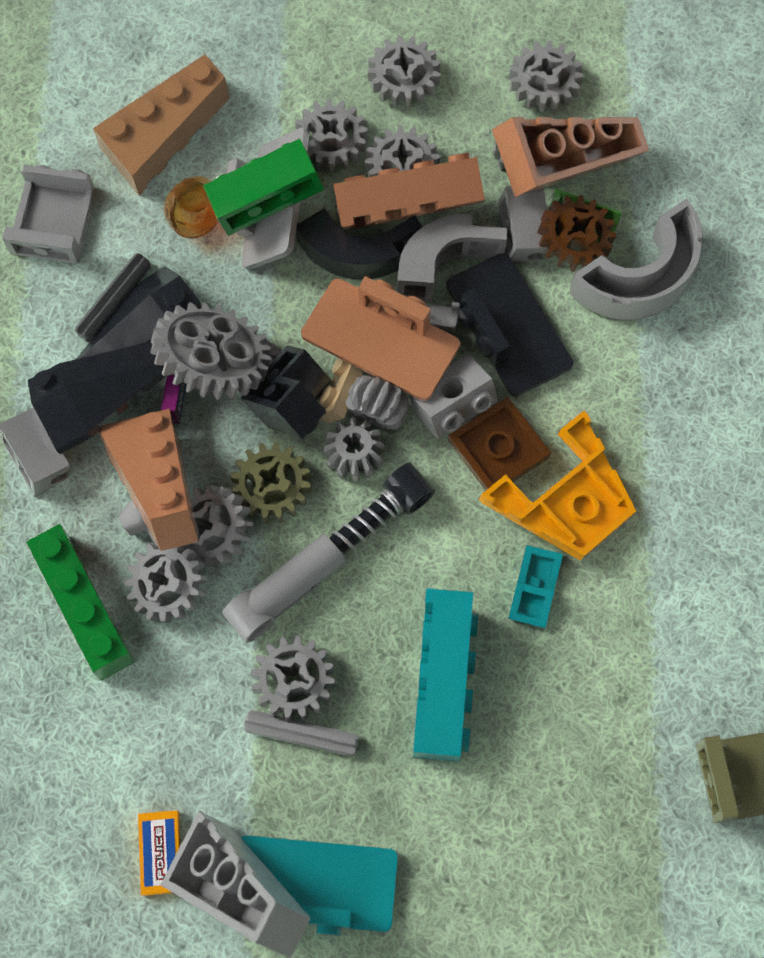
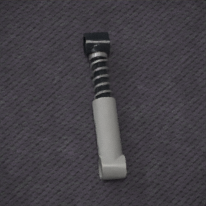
M411 462L402 465L387 478L383 485L385 488L384 492H381L379 499H372L369 507H362L359 515H352L351 521L348 524L342 523L339 531H332L330 538L325 534L320 535L255 588L242 592L226 605L222 615L245 643L256 640L273 625L277 617L346 563L344 554L351 549L355 551V546L359 542H366L365 538L371 533L376 534L375 530L379 526H386L385 522L389 518H396V515H400L403 512L408 515L412 514L432 498L435 489Z

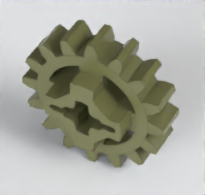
M278 442L274 443L272 450H266L265 445L260 443L259 453L257 454L247 449L248 460L245 462L237 459L235 463L240 472L231 473L230 477L233 483L238 484L231 487L232 494H237L244 498L241 505L250 508L249 518L253 519L260 513L263 523H268L270 515H275L278 522L281 523L283 522V513L288 512L293 517L296 516L295 504L305 506L307 502L302 493L311 492V484L306 481L311 478L309 468H303L305 465L303 456L293 459V448L288 447L284 452H281ZM290 469L296 477L295 486L286 479ZM274 478H277V485L274 483H270L267 487H265V480L271 482L274 480ZM248 480L256 485L252 497L247 491ZM282 500L279 503L270 504L271 502Z

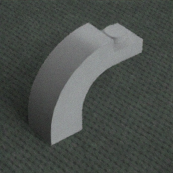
M472 214L446 216L428 223L409 239L402 251L399 261L396 292L406 297L415 296L424 302L431 303L434 275L442 265L458 258L489 259L499 253H504L507 242V228L491 225L472 226Z

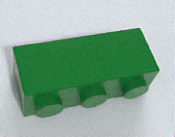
M300 138L291 143H285L277 150L260 158L252 159L246 165L227 174L219 175L213 181L203 185L217 220L228 236L324 190Z

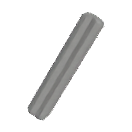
M254 710L249 711L244 724V730L250 734L353 757L356 754L359 743V736L354 733L293 719L288 722L285 717H272L271 714Z

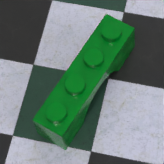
M58 524L26 541L92 672L102 681L135 663L118 628L101 601L76 547L62 525Z

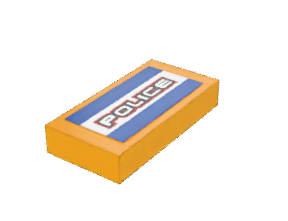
M179 811L138 814L141 896L173 894V892L161 886V883L181 846Z

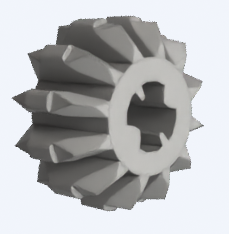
M369 375L357 377L355 383L351 385L347 395L349 396L345 402L348 411L354 414L356 418L363 421L368 420L377 429L383 428L386 431L399 428L408 413L407 409L410 404L408 401L409 397L406 393L401 392L400 388L394 387L390 382H385L379 377L373 378Z
M352 417L349 421L350 426L345 427L343 423L338 421L336 423L337 433L327 432L326 441L329 444L323 446V454L329 457L326 461L329 469L338 468V477L342 479L347 475L348 471H351L352 479L356 482L359 480V471L363 470L366 476L371 477L373 475L372 466H382L383 458L380 455L386 452L385 443L380 442L382 434L379 429L370 431L371 423L368 420L363 422L361 426H357L356 419ZM353 445H360V452L355 449V453L348 452V446H351L353 449Z

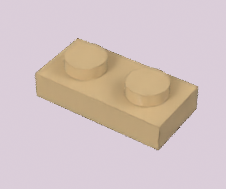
M337 358L332 368L334 377L331 384L324 389L318 403L326 411L320 420L330 424L344 419L348 410L345 403L349 396L347 395L351 385L355 383L357 377L362 376L363 370Z

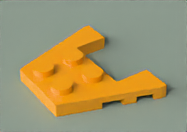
M585 411L577 415L558 433V436L582 462L536 501L531 502L506 474L482 493L479 498L482 504L580 561L636 512L616 469L612 470L604 454L605 447L600 437L596 438L590 426L592 421Z

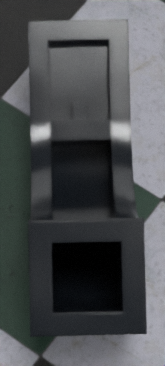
M324 208L296 225L297 242L309 258L324 270L349 279L363 280L365 276L375 279L398 271L400 254H402L409 239L422 228V225L414 215L379 236L359 238L342 231Z

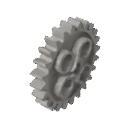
M190 302L188 303L187 310L177 305L174 313L166 311L164 318L158 319L151 338L152 348L150 352L156 355L155 365H164L163 376L172 374L175 376L173 380L174 385L184 382L187 384L186 392L189 393L194 388L200 389L201 397L204 398L209 391L213 392L217 400H220L224 392L231 399H235L237 391L246 396L250 388L258 389L260 381L263 382L271 362V357H269L271 347L264 345L266 336L257 335L258 326L248 327L246 325L247 317L235 318V310L232 309L227 314L223 313L221 305H217L215 310H210L206 302H203L201 309H197Z

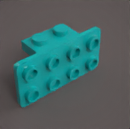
M249 835L241 837L310 917L307 925L317 926L316 934L341 936L342 928L387 932L391 929L398 860L395 850Z

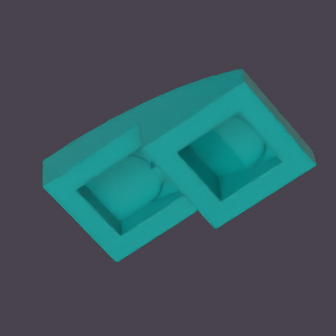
M526 545L508 619L546 628L563 557L562 553Z

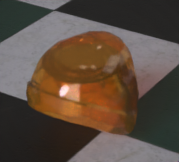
M202 176L184 178L173 186L165 199L163 208L165 219L169 226L184 238L203 237L210 233L218 223L203 185L211 182L208 178Z

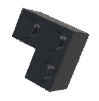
M287 345L269 365L263 382L260 381L258 389L250 388L248 395H243L241 399L268 428L303 439L317 428L319 420L326 413L317 399L321 396L323 388L331 379L305 349Z

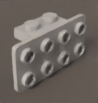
M301 127L262 145L258 151L257 158L277 150L285 143H291L299 138L308 152L309 131ZM239 158L229 161L227 173L246 165V162ZM300 202L236 232L245 237L241 263L243 268L252 270L289 256L295 246Z

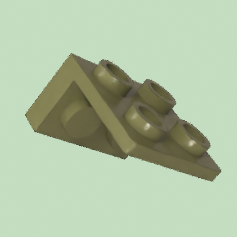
M764 732L722 740L720 735L703 738L695 746L714 824L764 815Z

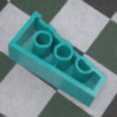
M426 588L413 758L460 762L461 752H469L470 728H463L464 713L472 712L473 690L466 689L467 674L474 675L476 651H469L470 636L477 637L478 614L472 613L473 592Z

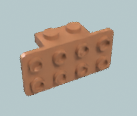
M366 276L359 287L339 278L333 279L301 330L302 339L375 377H379L385 382H390L394 387L400 388V390L421 401H427L431 398L460 348V341L457 337L430 324L431 309L427 307L424 301L415 296L406 297L396 292L389 283L380 279L374 281Z

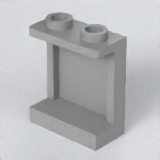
M24 165L21 174L25 180V185L14 227H5L2 240L12 255L78 264L96 193L91 176L77 169L63 171L55 170L45 165H35L34 167Z

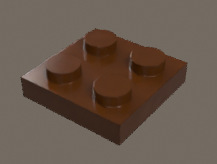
M509 397L501 400L448 435V442L485 491L505 474L512 482L516 481L548 460L551 456L549 449Z

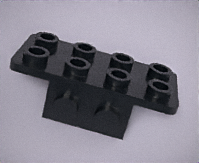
M499 253L447 279L446 289L454 302L460 303L458 312L464 326L467 329H471L476 337V344L484 358L489 359L511 396L518 397L572 369L573 359L508 254Z

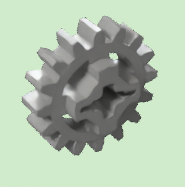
M397 36V43L392 44L388 39L384 40L385 49L375 47L374 57H369L368 82H371L372 92H380V98L383 102L389 97L392 98L393 106L397 107L400 101H405L406 106L411 107V100L416 99L420 104L424 103V93L432 96L434 94V85H439L441 63L436 60V51L430 50L427 52L426 41L420 45L415 44L414 36H411L408 42H403V38Z
M538 41L534 42L533 50L524 46L521 56H514L513 65L510 67L509 79L511 80L510 90L517 91L516 100L518 102L524 99L528 100V109H531L535 104L539 105L541 113H544L546 106H551L554 112L558 111L560 102L568 107L571 97H578L583 81V74L581 73L582 63L574 62L576 53L573 51L565 54V45L561 44L555 49L553 48L552 41H548L546 47H541Z
M327 99L326 106L324 107L314 102V111L310 112L303 109V120L296 119L295 121L296 130L302 127L309 131V133L310 131L313 132V141L310 143L308 139L307 152L311 162H316L318 171L324 165H329L330 172H335L336 165L338 164L346 170L348 169L349 159L358 162L359 152L366 151L368 130L365 127L364 116L357 117V108L355 106L346 110L345 101L342 100L337 106H333L331 99ZM350 129L353 132L352 140H350L348 136Z
M398 126L397 134H392L390 130L386 129L384 139L375 136L373 138L374 147H367V159H365L368 177L378 176L379 171L391 168H399L400 171L414 169L413 164L434 160L435 165L440 164L436 143L428 144V134L425 133L418 137L414 127L409 133H404L402 126ZM400 156H403L405 162V169H402V163H400Z
M207 485L206 491L196 488L194 489L195 499H191L199 542L185 545V550L187 548L195 550L197 555L193 561L204 562L209 567L218 568L219 563L231 564V553L236 555L243 554L239 546L241 541L250 542L251 538L245 535L244 532L245 529L253 527V523L245 521L244 517L251 510L241 505L244 498L240 495L232 494L231 489L222 486L219 488L213 485Z
M152 543L146 544L148 552L146 555L139 552L134 554L139 561L137 566H127V570L133 573V578L124 581V585L133 587V591L127 595V599L134 602L139 601L134 610L138 613H146V619L157 621L160 618V621L165 623H172L173 616L177 619H185L186 613L184 609L188 608L196 611L198 607L193 601L196 596L205 597V593L199 589V584L208 582L207 577L199 575V571L205 567L204 562L193 561L196 558L197 552L190 548L185 550V545L160 551L157 545ZM165 577L169 579L167 585L163 584Z
M296 635L293 644H288L285 637H280L281 647L275 648L268 643L266 648L269 655L267 657L262 655L256 656V661L261 666V669H252L251 676L260 682L253 684L252 690L254 694L263 693L258 703L261 708L271 704L270 714L272 717H276L280 711H283L286 721L290 722L293 713H299L303 721L307 718L306 710L311 708L317 714L321 712L319 700L330 701L331 696L325 688L335 687V679L326 675L334 672L333 663L323 664L328 657L327 651L324 649L316 653V642L314 640L303 646L300 636ZM295 655L294 658L280 660L283 657ZM312 662L319 672L318 682L308 674ZM296 672H299L301 681L294 680L288 685L286 675L293 676ZM268 674L278 681L274 695L268 687ZM301 696L307 697L306 699L299 702H291L294 698H298Z

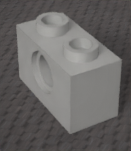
M469 354L449 365L429 400L421 401L409 394L414 413L438 440L448 433L454 432L462 424L487 411L498 402L493 379Z

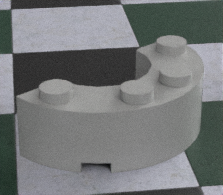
M685 199L658 218L652 238L659 249V257L653 263L641 268H624L611 263L601 255L573 274L569 294L590 311L608 318L621 320L647 318L661 313L672 306L687 290L701 256L702 227L698 215L688 199Z

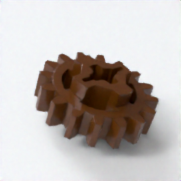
M579 195L576 202H572L569 196H565L561 204L553 201L550 209L545 210L537 230L538 234L543 235L539 246L549 247L546 254L547 259L554 256L559 258L557 261L558 267H561L566 262L569 263L570 271L574 272L578 264H581L582 268H584L601 255L608 257L614 247L612 243L617 233L612 232L611 229L615 222L614 220H605L604 217L608 212L606 208L599 211L595 209L596 200L593 199L588 205L584 203L582 195Z

